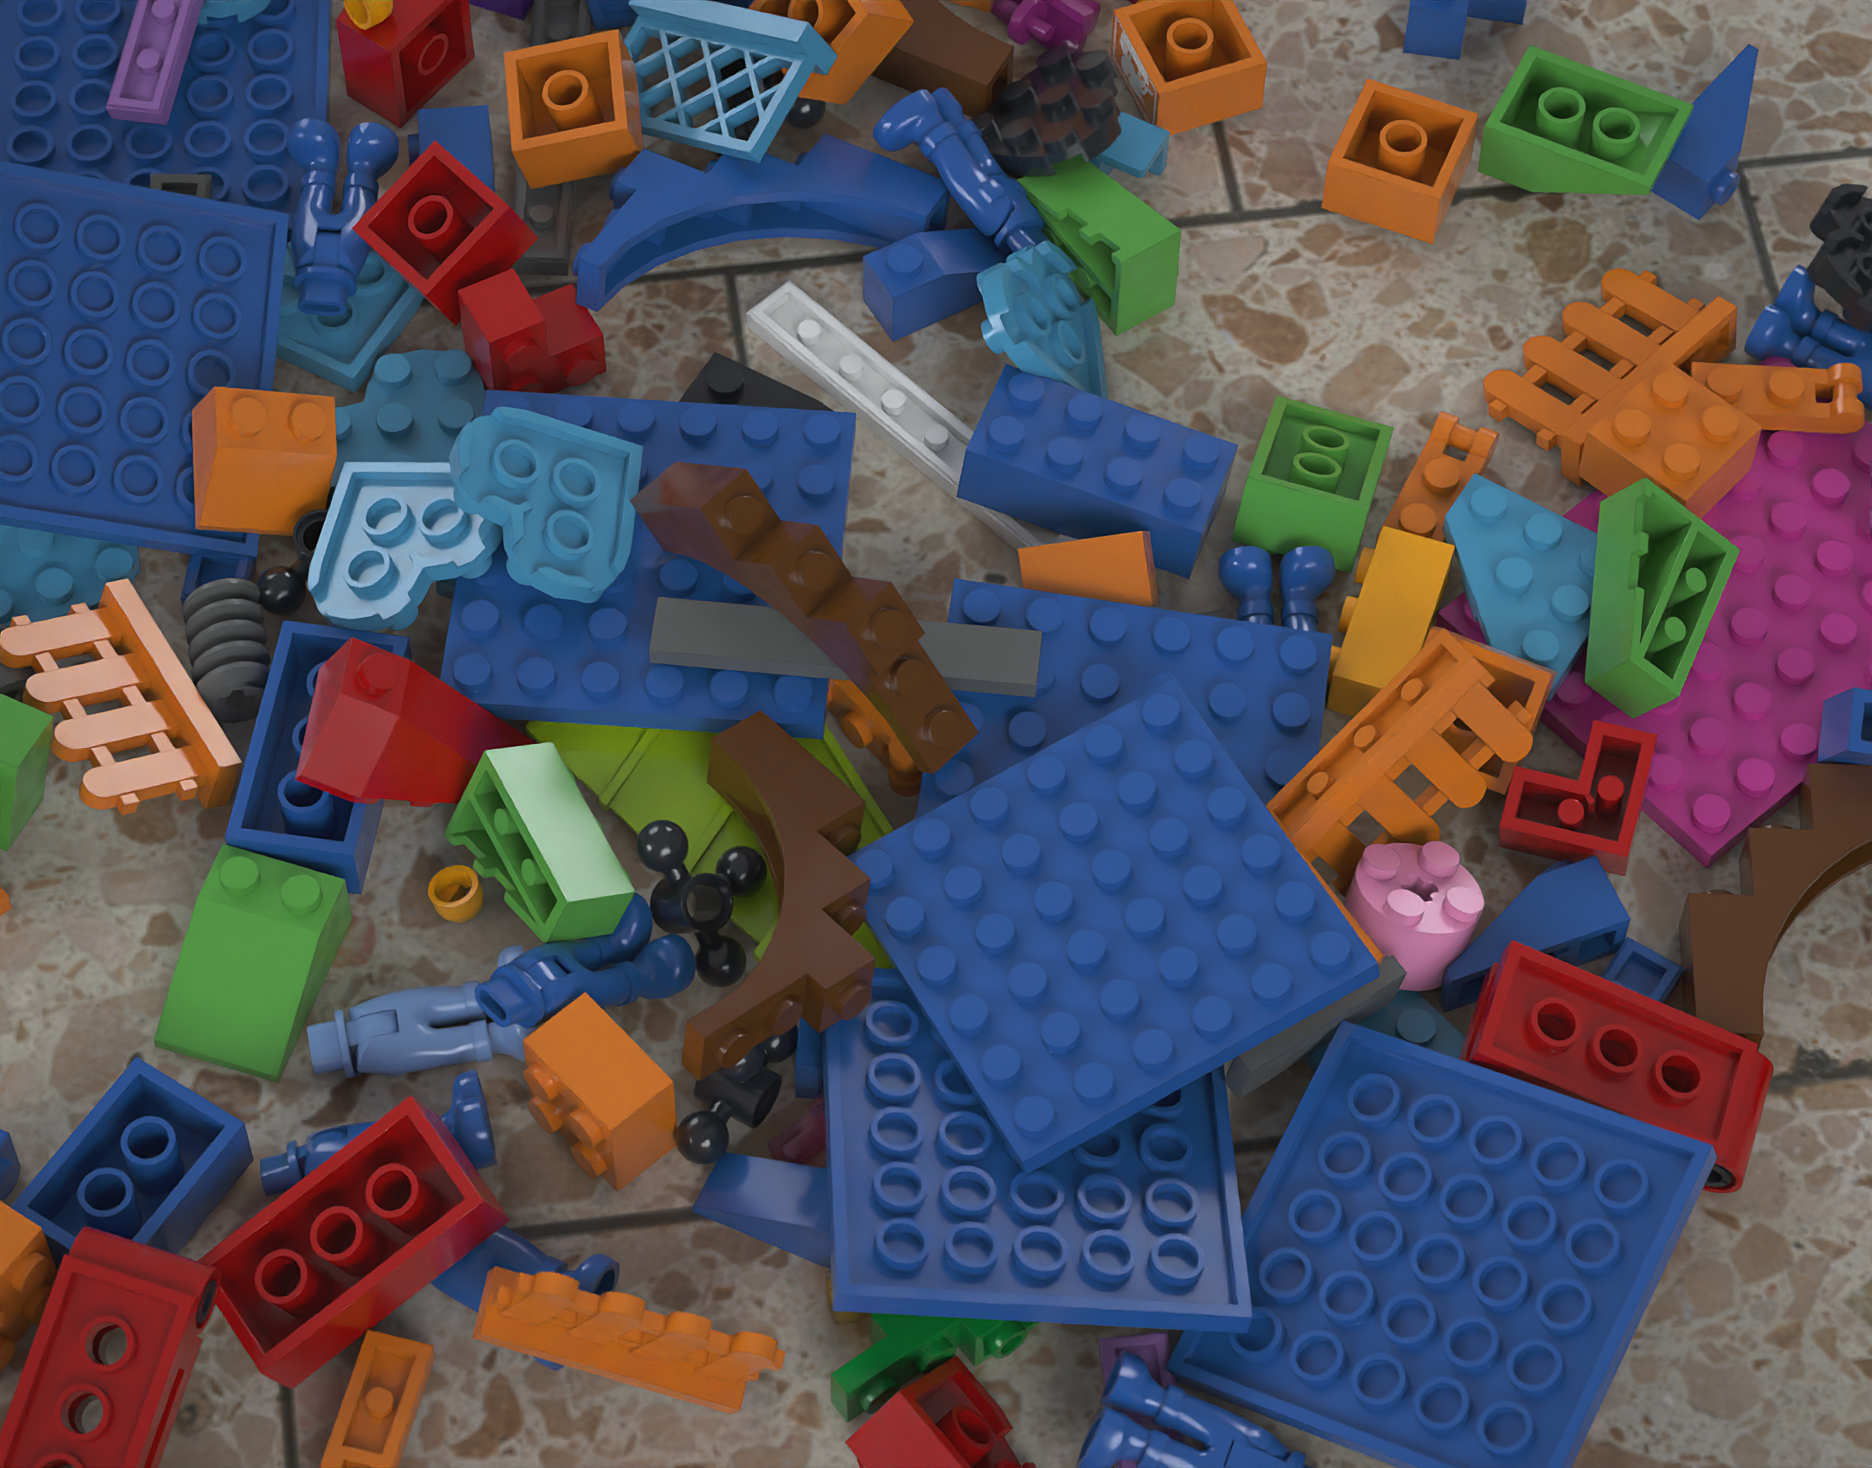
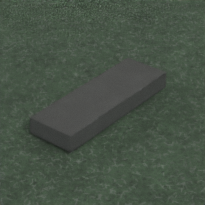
M1391 955L1390 957L1385 956L1382 963L1378 965L1380 977L1235 1057L1227 1071L1224 1082L1237 1099H1241L1329 1043L1342 1020L1358 1024L1393 1002L1407 973L1395 957Z

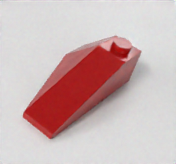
M351 637L319 668L295 780L353 803L376 804L380 799L410 801V806L430 808L435 803L459 804L485 750L537 743L411 660Z
M955 1356L900 1390L845 1441L846 1445L856 1455L860 1468H1037L1034 1463L1025 1462L1021 1466L1004 1437L1013 1429L1001 1407L958 1356Z

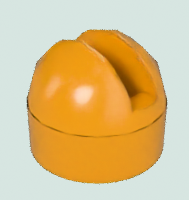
M343 0L350 19L361 29H368L383 22L390 16L393 9V0Z
M464 865L446 867L436 873L429 883L428 896L436 912L444 919L463 923L473 919L481 911L484 903V891L477 874L471 868Z

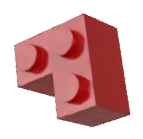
M514 268L457 290L465 353L470 356L472 367L479 373L485 392L486 390L553 394L570 386L583 385L595 376L607 371L604 335L588 308L576 304L577 290L573 284L532 299Z
M1593 720L1579 781L1514 766L1499 825V847L1557 861L1572 860L1574 863L1597 856L1605 872L1626 876L1655 757L1658 734Z

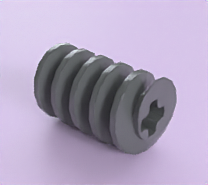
M224 578L208 582L195 589L185 599L182 607V614L186 625L185 634L187 644L189 645L188 655L190 665L192 666L191 676L193 684L216 721L228 723L248 721L258 716L270 672L268 665L271 662L269 649L265 647L268 640L266 630L262 626L264 622L263 610L258 605L260 597L259 587L252 581L241 578Z

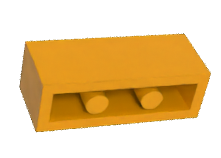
M1382 526L1375 549L1364 546L1354 579L1355 583L1363 585L1358 598L1349 595L1346 597L1337 629L1338 632L1346 634L1342 647L1331 646L1327 683L1330 684L1327 709L1355 717L1423 649L1430 628L1434 626L1449 580L1455 545Z

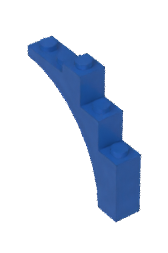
M826 133L822 135L809 153L801 152L794 164L767 153L764 154L760 163L723 154L719 160L712 159L704 172L643 148L627 168L624 166L620 167L614 175L609 189V199L614 201L613 210L609 213L602 231L593 242H585L577 252L572 269L573 275L578 277L576 304L598 312L624 286L653 268L697 250L736 241L795 237L832 239L883 248L914 233L944 231L947 222L950 192L943 179Z

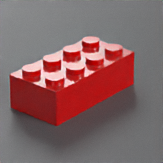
M410 1095L197 1261L221 1270V1286L216 1305L259 1372L292 1390L366 1333L367 1329L370 1330L511 1219L440 1116Z

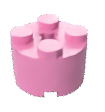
M1430 841L1424 844V846L1408 843L1369 845L1365 848L1362 858L1357 865L1343 903L1384 957L1393 955L1407 972L1399 988L1401 990L1426 991L1441 987L1446 969L1468 948L1482 914L1484 900L1478 883L1459 864V853L1450 845L1439 841Z

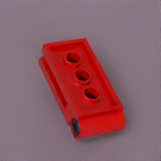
M1511 940L1504 949L1500 963L1494 962L1486 972L1459 1057L1460 1060L1713 1145L1717 1159L1702 1189L1713 1193H1732L1742 1187L1774 1072L1772 1062L1765 1055L1757 1051L1758 1043L1514 940Z
M89 1226L84 1227L76 1237L69 1254H64L1 1429L0 1468H158L203 1339L197 1337V1335L206 1327L217 1302L221 1286V1270L217 1267ZM124 1331L127 1338L125 1353L118 1361L109 1364L106 1358L107 1344L114 1335ZM99 1399L103 1408L101 1421L96 1428L86 1433L82 1425L83 1412L89 1403Z

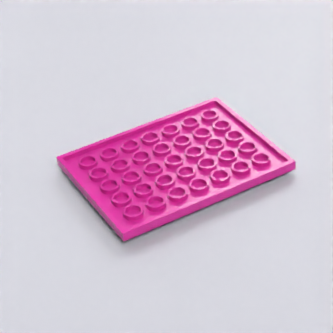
M1771 357L1759 364V366L1796 367L1790 363L1791 359ZM1816 398V403L1829 404L1833 401V399ZM1866 419L1862 429L1848 434L1761 430L1750 471L1701 518L1707 525L1739 548L1740 552L1679 697L1632 719L1585 684L1587 645L1550 702L1546 701L1540 720L1583 759L1593 720L1658 734L1655 757L1642 811L1707 869L1746 837L1749 828H1758L1799 794L1809 763L1821 764L1817 763L1824 700L1853 687L1872 690V538L1869 530V518L1872 509L1870 479L1872 424ZM1596 489L1562 517L1598 534L1600 501L1608 498V496ZM1465 592L1437 612L1436 627L1445 628L1487 645L1479 621L1475 622Z

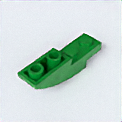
M873 1313L871 1314L870 1343L872 1346L831 1373V1403L847 1423L864 1411L868 1414H874L900 1391V1387L920 1373L926 1375L952 1359L957 1348L963 1352L974 1367H977L991 1356L1001 1359L1014 1352L1025 1341L1028 1331L1041 1322Z

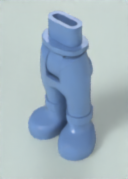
M522 945L504 948L498 956L497 968L510 963L524 953ZM479 980L465 982L459 986H425L388 993L349 1008V1022L343 1010L334 1011V1021L307 1026V1033L315 1075L344 1069L346 1077L349 1078L357 1077L362 1073L398 1076L409 1072L474 1061L482 1063L494 1060L493 1054L511 1055L515 1059L525 1062L523 1039L534 1032L538 1026L527 1029L518 1024L505 1028L498 1026L495 1022L487 1024L486 1017L489 1016L475 999L474 991L479 984ZM471 1022L470 1025L436 1029L442 1026Z

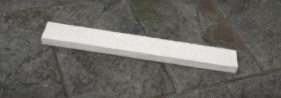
M790 280L746 313V326L849 412L856 413V417L1014 549L1018 551V548L1078 540L956 497L965 451L974 431Z

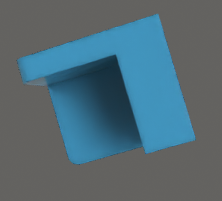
M1120 111L1118 122L1122 129L1121 134L1109 148L1089 162L1108 176L1114 168L1138 178H1143L1147 172L1161 175L1167 166L1170 131Z

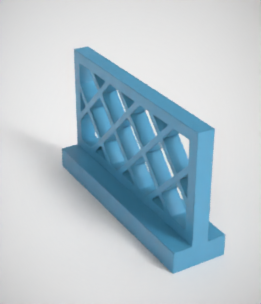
M630 0L628 3L639 15L626 36L624 43L636 67L642 134L760 163L811 72L827 76L838 57L809 22L710 0ZM649 38L661 39L663 48L639 61V55ZM701 48L704 59L681 71L678 59ZM740 58H744L747 68L722 81L720 69ZM667 66L669 78L646 90L644 78ZM782 68L789 69L780 84L765 91L762 79ZM709 76L711 88L687 101L685 88ZM751 86L754 98L729 110L727 98ZM673 95L676 107L657 118H652L650 108ZM716 105L718 118L698 129L694 128L692 118ZM759 116V122L748 141L736 139L734 128Z

